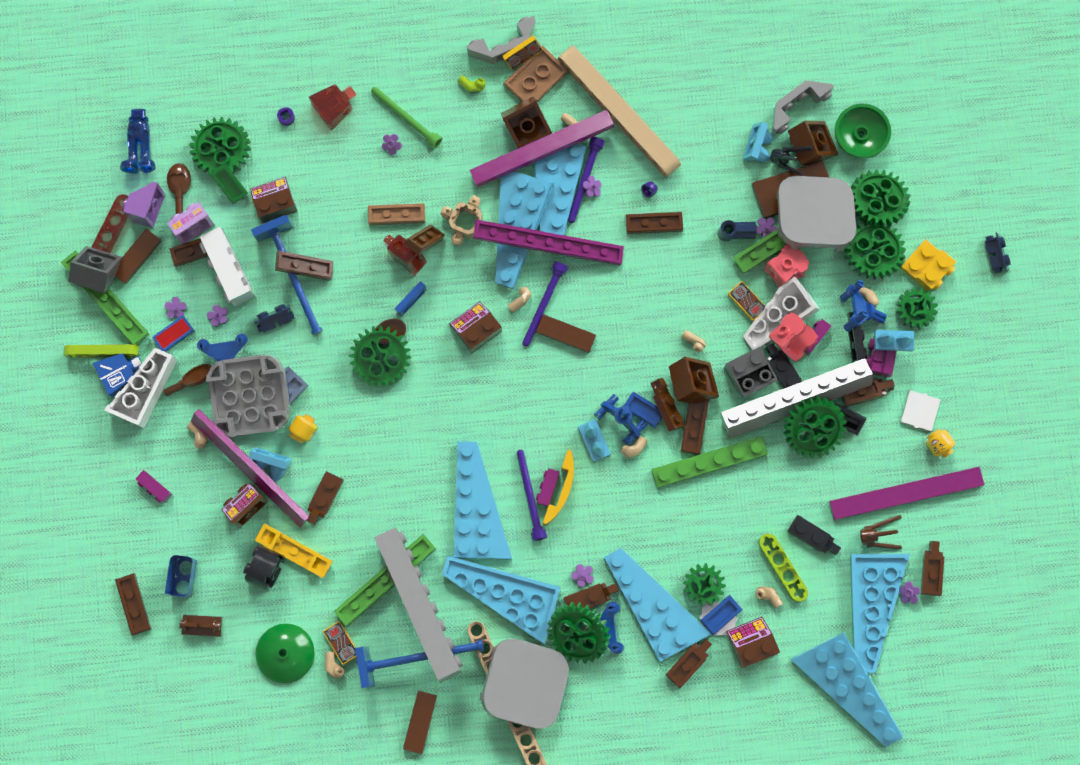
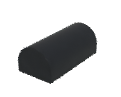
M834 402L835 406L838 405L841 409L840 411L845 415L843 418L847 423L842 426L847 431L858 436L867 418Z

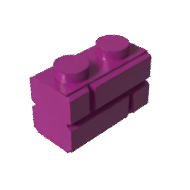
M874 337L870 338L868 349L871 352L870 357L867 356L866 362L873 375L890 378L893 375L897 351L874 350Z

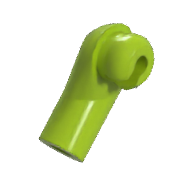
M462 75L457 81L468 92H479L485 88V80L482 78L470 81Z

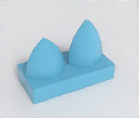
M760 122L752 126L743 160L748 162L753 160L759 162L771 160L768 151L762 147V144H769L774 141L773 136L767 130L768 124Z
M875 330L874 350L913 352L914 331Z
M596 419L578 426L593 463L611 455Z
M257 447L252 449L249 454V458L262 470L266 468L267 464H270V477L274 482L281 479L292 460L290 457Z

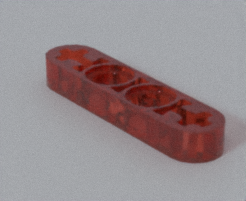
M122 194L116 197L91 248L111 253L128 219L125 213L122 215L116 211L118 209L123 212L120 202L128 199L127 195ZM114 216H119L121 219L117 225L111 224V219ZM105 233H112L110 241H103L102 237Z

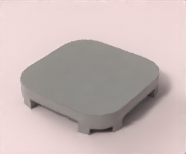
M792 176L783 180L776 193L779 218L778 236L779 239L782 238L785 243L791 246L790 249L798 250L799 247L835 248V252H838L850 245L856 234L854 195L851 187L846 182L837 178Z
M262 354L226 359L216 362L206 375L214 416L212 422L228 437L273 432L287 424L291 408L285 369L278 358Z
M519 639L501 641L493 647L490 653L492 657L483 692L480 693V701L484 710L487 712V715L493 718L534 729H544L551 726L556 721L561 707L569 671L567 660L556 650Z

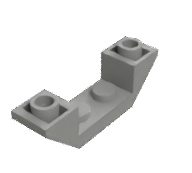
M524 17L517 23V31L520 38L514 37L504 45H496L491 51H489L484 39H476L467 45L468 55L491 64L504 60V54L532 36L535 28V17Z
M804 81L776 102L771 134L773 136L777 133L782 134L789 128L788 124L791 119L785 112L794 106V102L797 100L802 101L808 94L816 103H819L821 100L825 102L832 96L831 92L834 86L829 83Z

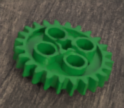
M213 117V123L206 120V126L199 124L201 130H194L197 136H191L194 143L189 144L193 149L189 152L194 156L192 160L197 162L196 166L198 168L202 167L203 173L209 170L210 175L212 171L222 165L224 162H219V159L223 156L227 157L225 163L234 174V168L241 170L240 163L246 165L244 158L250 157L246 151H251L250 146H248L251 141L247 138L249 136L247 132H243V126L238 127L237 121L232 124L230 118L225 122L224 118L221 117L220 121L217 122L216 118ZM216 132H222L221 136L218 138H215L214 134ZM207 138H210L211 140H213L214 143H212V142H210V141H208V140H206V139H207ZM231 142H237L235 147H229ZM206 147H211L208 153L203 152ZM226 151L233 153L234 156L229 155Z
M877 169L874 174L870 170H868L866 175L862 173L860 178H856L851 186L854 195V207L856 209L855 215H861L860 221L867 219V225L873 222L874 227H876L877 223H880L882 228L885 223L889 227L893 222L897 224L899 219H903L911 203L909 201L911 195L906 194L909 188H903L905 182H898L899 176L893 178V172L886 175L885 170L881 174H879Z
M865 222L864 225L862 223L858 224L855 237L843 251L848 252L845 258L851 259L848 265H855L853 271L860 270L859 276L866 273V279L870 275H873L874 280L877 279L878 275L881 279H884L886 275L890 277L893 272L896 273L899 269L898 267H901L903 264L902 261L906 257L903 253H905L906 248L902 246L905 241H899L902 235L895 234L896 228L891 231L888 225L883 228L880 224L874 227L873 222L868 225ZM874 235L879 236L881 240H877ZM858 244H863L865 249L860 248ZM884 251L890 252L891 256H887ZM868 259L874 260L876 264H871Z
M380 325L379 331H376L374 326H372V332L365 329V336L360 333L358 334L361 339L360 341L353 340L357 346L350 347L351 350L355 351L354 354L349 355V357L354 358L350 365H356L352 371L360 372L357 378L365 377L363 383L370 380V386L377 382L380 388L381 383L384 382L386 387H388V381L390 380L393 384H396L395 378L402 379L400 373H407L404 366H410L406 359H411V356L406 355V352H409L411 349L404 347L408 341L401 342L403 335L397 337V330L390 333L389 326L386 331H383L382 325ZM382 338H386L390 342L389 347L386 349H382L379 346V340ZM372 341L375 342L380 353H385L386 356L383 359L389 368V372L385 370L380 359H375L377 353L371 344ZM363 348H371L373 355L370 358H365L362 355ZM391 355H396L399 359L398 364L395 366L388 363V357ZM374 364H378L382 368V372L378 375L371 372V367Z
M818 396L815 401L809 397L808 403L801 400L802 406L799 407L795 404L796 410H789L792 416L785 417L789 422L783 424L784 428L787 429L783 432L787 437L785 439L786 442L790 444L789 446L792 450L795 449V452L798 455L801 453L803 457H806L808 453L812 459L815 454L821 458L822 452L829 455L828 449L835 451L833 445H840L841 443L838 439L844 438L841 432L847 430L842 426L847 423L843 418L845 415L840 411L841 409L838 405L835 406L832 400L829 402L825 397L822 402ZM813 413L810 419H806L809 414ZM830 419L828 424H824L825 420ZM806 431L805 435L799 436L801 432ZM823 436V439L817 442V439Z
M571 602L569 607L564 604L562 608L558 607L550 617L547 632L550 633L548 639L553 640L551 646H557V652L562 651L564 657L566 655L569 656V661L575 658L577 664L581 659L584 664L588 660L594 662L595 658L599 659L605 653L610 643L608 640L611 635L607 634L610 628L604 627L607 620L601 621L602 614L596 615L595 608L590 611L588 604L585 608H582L580 602L577 607H575L573 602Z

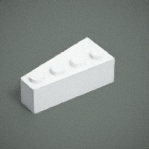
M218 227L199 236L202 241L199 245L204 253L207 252L210 258L207 261L211 269H215L218 275L216 280L220 287L223 286L225 290L224 296L228 304L232 303L236 307L255 298L254 292L222 228Z
M154 348L140 365L139 370L134 376L130 377L125 387L116 394L115 399L104 410L111 415L144 429L177 359L171 354Z

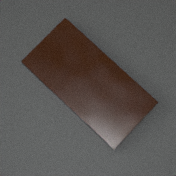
M823 160L796 169L803 173L802 176L829 178ZM787 171L751 184L764 219L778 215L776 193L783 180L800 175Z

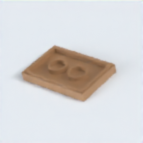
M542 46L543 50L527 60L503 83L521 102L533 96L539 102L569 73V70L544 46Z

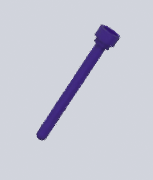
M598 137L590 138L588 144L590 146V153L570 211L569 223H574L586 190L583 188V182L587 181L591 174L597 153L603 149L605 141Z
M555 261L552 266L553 276L522 342L524 347L530 345L559 278L565 275L568 270V266Z
M519 449L517 451V458L533 524L532 541L543 540L547 538V533L540 524L523 450Z

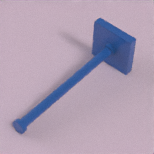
M284 215L255 227L251 231L258 242L270 237L273 239L278 251L286 252L279 234L293 228L288 216ZM288 273L311 326L312 335L322 332L323 330L315 319L297 275Z
M482 639L475 643L454 646L455 648L451 649L454 655L476 650L484 651ZM369 647L355 648L361 688L375 686L373 676L375 669L428 660L426 653L422 652L373 662L370 658Z

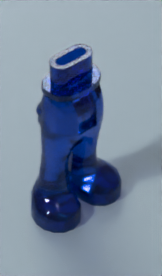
M132 109L127 128L128 159L121 162L120 170L131 174H137L139 170L143 173H149L156 169V164L151 160L148 117L146 116L145 109ZM138 143H140V147H141V155H140V161H139V163H138Z

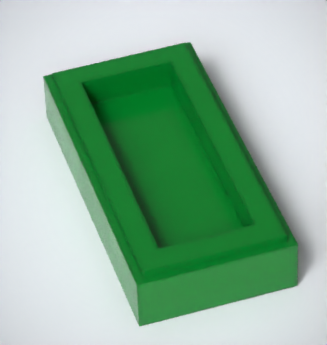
M225 162L210 173L232 204L248 194L247 190Z

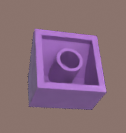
M152 182L129 194L128 199H125L123 203V212L132 222L154 228L165 192L158 183Z

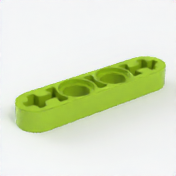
M131 344L64 346V356L71 358L112 357L118 354H124L126 357H137L139 353V346Z
M770 533L762 535L759 539V547L790 598L795 602L804 601L808 596V590L778 540ZM765 537L767 539H772L773 542L771 543V546L773 549L775 547L778 548V550L772 552L770 555L768 554V552L771 551L769 546L763 545V543L765 542ZM775 554L783 556L782 564L777 565L773 562ZM785 571L793 573L794 578L792 581L787 582L784 580L783 573ZM798 581L799 584H796L795 586L798 590H803V593L801 594L802 598H800L799 596L795 597V588H789L788 585H791Z

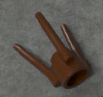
M898 515L870 526H864V529L860 530L862 545L867 544V548L902 549L901 545L875 543V541H878V537L897 534L898 530L883 532L873 530L901 519L902 516Z

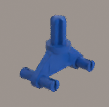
M858 280L854 285H849L846 288V292L840 295V299L843 302H846L850 297L852 299L853 316L844 325V329L847 332L854 327H858L865 320L872 319L879 323H884L887 318L885 313L876 310L875 306L867 303L860 294L859 290L865 286L862 280Z
M238 334L235 341L210 344L206 339H201L197 343V348L219 362L235 358L247 343L248 338L245 334Z
M612 394L607 401H603L600 404L601 408L594 416L600 420L606 412L613 415L617 423L624 425L630 433L622 440L629 446L635 438H639L640 432L647 426V423L641 420L635 426L631 420V408L629 406L614 407L613 405L619 398H615L616 395Z
M611 602L606 606L600 620H607L604 627L610 628L607 633L611 635L608 640L610 642L608 648L614 654H621L624 651V645L621 642H617L615 614L620 612L621 607L618 603Z

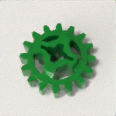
M913 287L911 292L908 289L904 292L905 296L902 294L899 296L901 301H898L896 306L900 308L895 312L901 314L898 320H905L904 326L909 323L911 329L915 325H917L918 329H921L922 325L927 327L929 321L933 322L935 320L932 315L938 314V311L934 310L938 304L933 303L935 296L929 297L930 291L923 293V288L917 291ZM920 303L918 311L913 314L915 306Z
M707 563L704 564L703 568L697 564V570L691 567L689 570L692 574H685L688 581L683 582V585L688 587L684 592L690 593L688 599L694 598V604L701 601V606H705L706 601H708L709 605H712V599L718 602V594L724 595L721 588L726 587L725 584H721V581L725 579V577H719L721 570L715 572V566L712 565L708 568ZM699 572H706L703 577L695 576ZM713 576L715 577V579H716V581H717V586L713 584V581H712V577H713ZM705 579H707V585L709 586V588L706 587L704 590L701 591L702 585L700 584V582H703ZM691 583L695 584V586H696V589H697L696 594L694 593V591H693V589H692ZM704 593H713L711 597L702 598Z

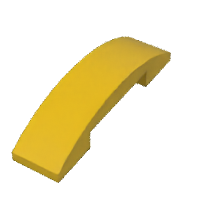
M567 450L561 470L568 472L557 507L549 504L543 521L545 526L557 517L570 494L574 475V461L571 450Z
M265 523L255 539L260 544L284 555L287 559L321 578H324L333 562Z

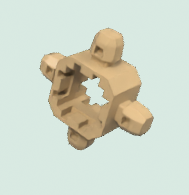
M472 196L468 204L464 202L457 204L454 211L447 206L442 208L441 216L447 220L450 219L451 231L455 233L452 236L453 245L460 246L464 238H473L474 226L471 230H464L455 224L461 212L465 213L466 211L471 215H475L477 220H483L482 213L478 209L480 205L479 197Z

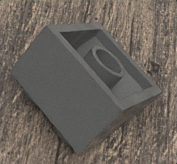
M85 246L71 261L68 282L80 287L93 289L96 292L105 293L114 281L122 257Z

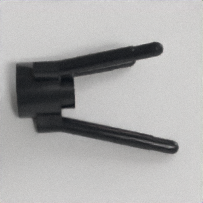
M783 147L782 149H774L771 152L770 159L772 163L778 164L779 168H784L802 176V172L786 165L790 160H797V157L790 156L789 152L812 150L813 147Z

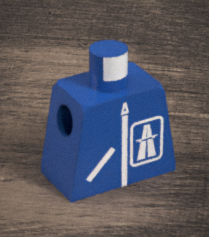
M118 354L94 362L93 365L108 395L115 398L116 394L128 383L127 381L130 377L134 376V371L139 369L142 361L139 356L129 361L124 354Z

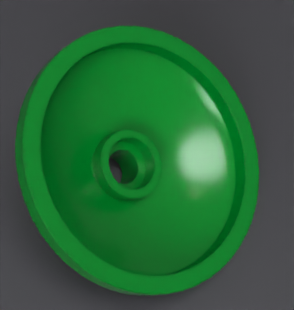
M855 104L846 108L839 115L835 124V138L840 148L848 155L861 159L871 158L880 154L887 147L891 138V125L887 116L879 108L870 104ZM858 133H862L864 137L860 138Z
M293 624L275 625L260 637L256 646V662L260 671L272 681L278 683L297 681L305 676L312 667L315 657L313 641L309 634L299 626ZM282 649H285L287 652L284 657L280 655Z

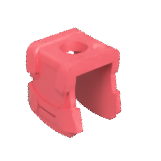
M786 244L781 249V252L764 267L763 270L768 273L778 285V288L793 277L798 279L804 276V272L808 270L809 261L799 248L798 250L790 249L791 246Z
M791 312L785 315L779 327L769 334V338L793 361H798L804 355V350L811 348L817 342L818 336L798 315Z

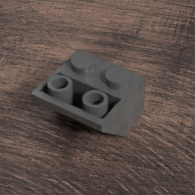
M761 347L726 363L724 366L731 383L743 398L778 381Z

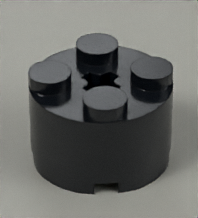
M257 545L252 554L254 558L251 563L248 562L243 573L246 574L245 581L268 592L269 587L272 588L280 575L282 569L279 567L280 562L284 563L285 556L264 546L260 547Z

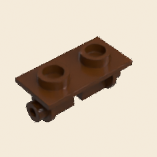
M183 615V620L180 621L181 635L221 637L222 617Z

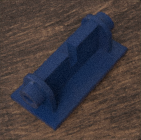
M997 232L995 233V238H993V235L985 237L986 241H984L988 254L996 253L995 256L989 257L995 274L1002 272V268L1009 271L1008 266L1011 265L1009 255L1004 253L1003 248L1006 247L1004 237H1000Z
M281 304L274 308L275 311L270 313L264 311L257 314L254 323L259 322V325H257L259 333L262 331L265 333L276 328L275 320L278 321L279 326L292 322V319L295 317L292 311L288 312L291 309L290 305L285 306V304Z

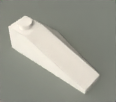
M793 277L778 288L774 297L767 303L765 309L744 334L743 337L752 350L758 347L762 348L772 341L769 338V334L779 327L785 315L792 312L805 321L820 310L811 295L796 277Z

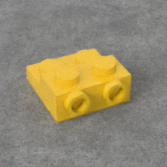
M925 239L900 269L928 292L933 288L937 290L943 283L942 277L944 275L949 276L956 269L953 266L956 261L943 250L939 251Z

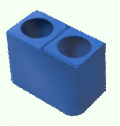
M173 555L170 558L165 594L192 597L197 560L180 555ZM184 561H189L192 564L191 573L188 575H183L179 570L180 564ZM187 581L189 583L188 593L180 594L177 592L176 586L178 582Z

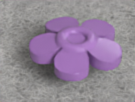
M389 134L383 136L385 143L382 144V148L384 151L388 150L390 155H395L397 150L402 148L401 142H396L399 139L397 134H392L391 137Z
M589 176L587 181L583 182V188L587 189L586 195L588 197L593 195L597 197L601 194V191L598 189L602 185L599 180L595 181L594 176Z
M758 219L760 226H757V234L762 233L764 238L777 230L776 226H771L775 222L774 219Z
M173 297L172 303H165V309L170 310L167 312L169 318H174L175 315L177 318L184 315V312L181 310L187 308L186 303H180L178 297Z
M214 305L212 307L214 312L209 311L207 313V318L211 320L213 326H218L219 322L221 324L227 322L225 315L228 314V310L225 307L221 308L219 305Z
M578 564L576 566L577 572H573L571 575L572 579H579L577 584L580 587L585 586V580L587 583H592L594 578L592 575H588L593 572L592 567L586 566L584 569L582 564Z
M906 582L904 586L899 587V594L903 595L901 601L903 603H908L909 601L912 604L917 603L918 597L916 595L920 594V588H913L912 582Z

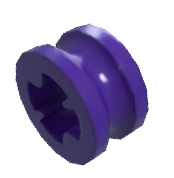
M283 107L278 111L277 117L282 125L289 126L294 123L295 115L290 108ZM288 113L290 119L284 120L282 115Z

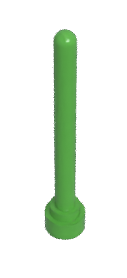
M377 87L371 89V92L424 136L428 146L436 149L440 145L443 138L439 134L430 133Z

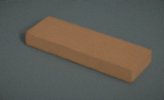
M424 203L368 205L369 225L425 223Z

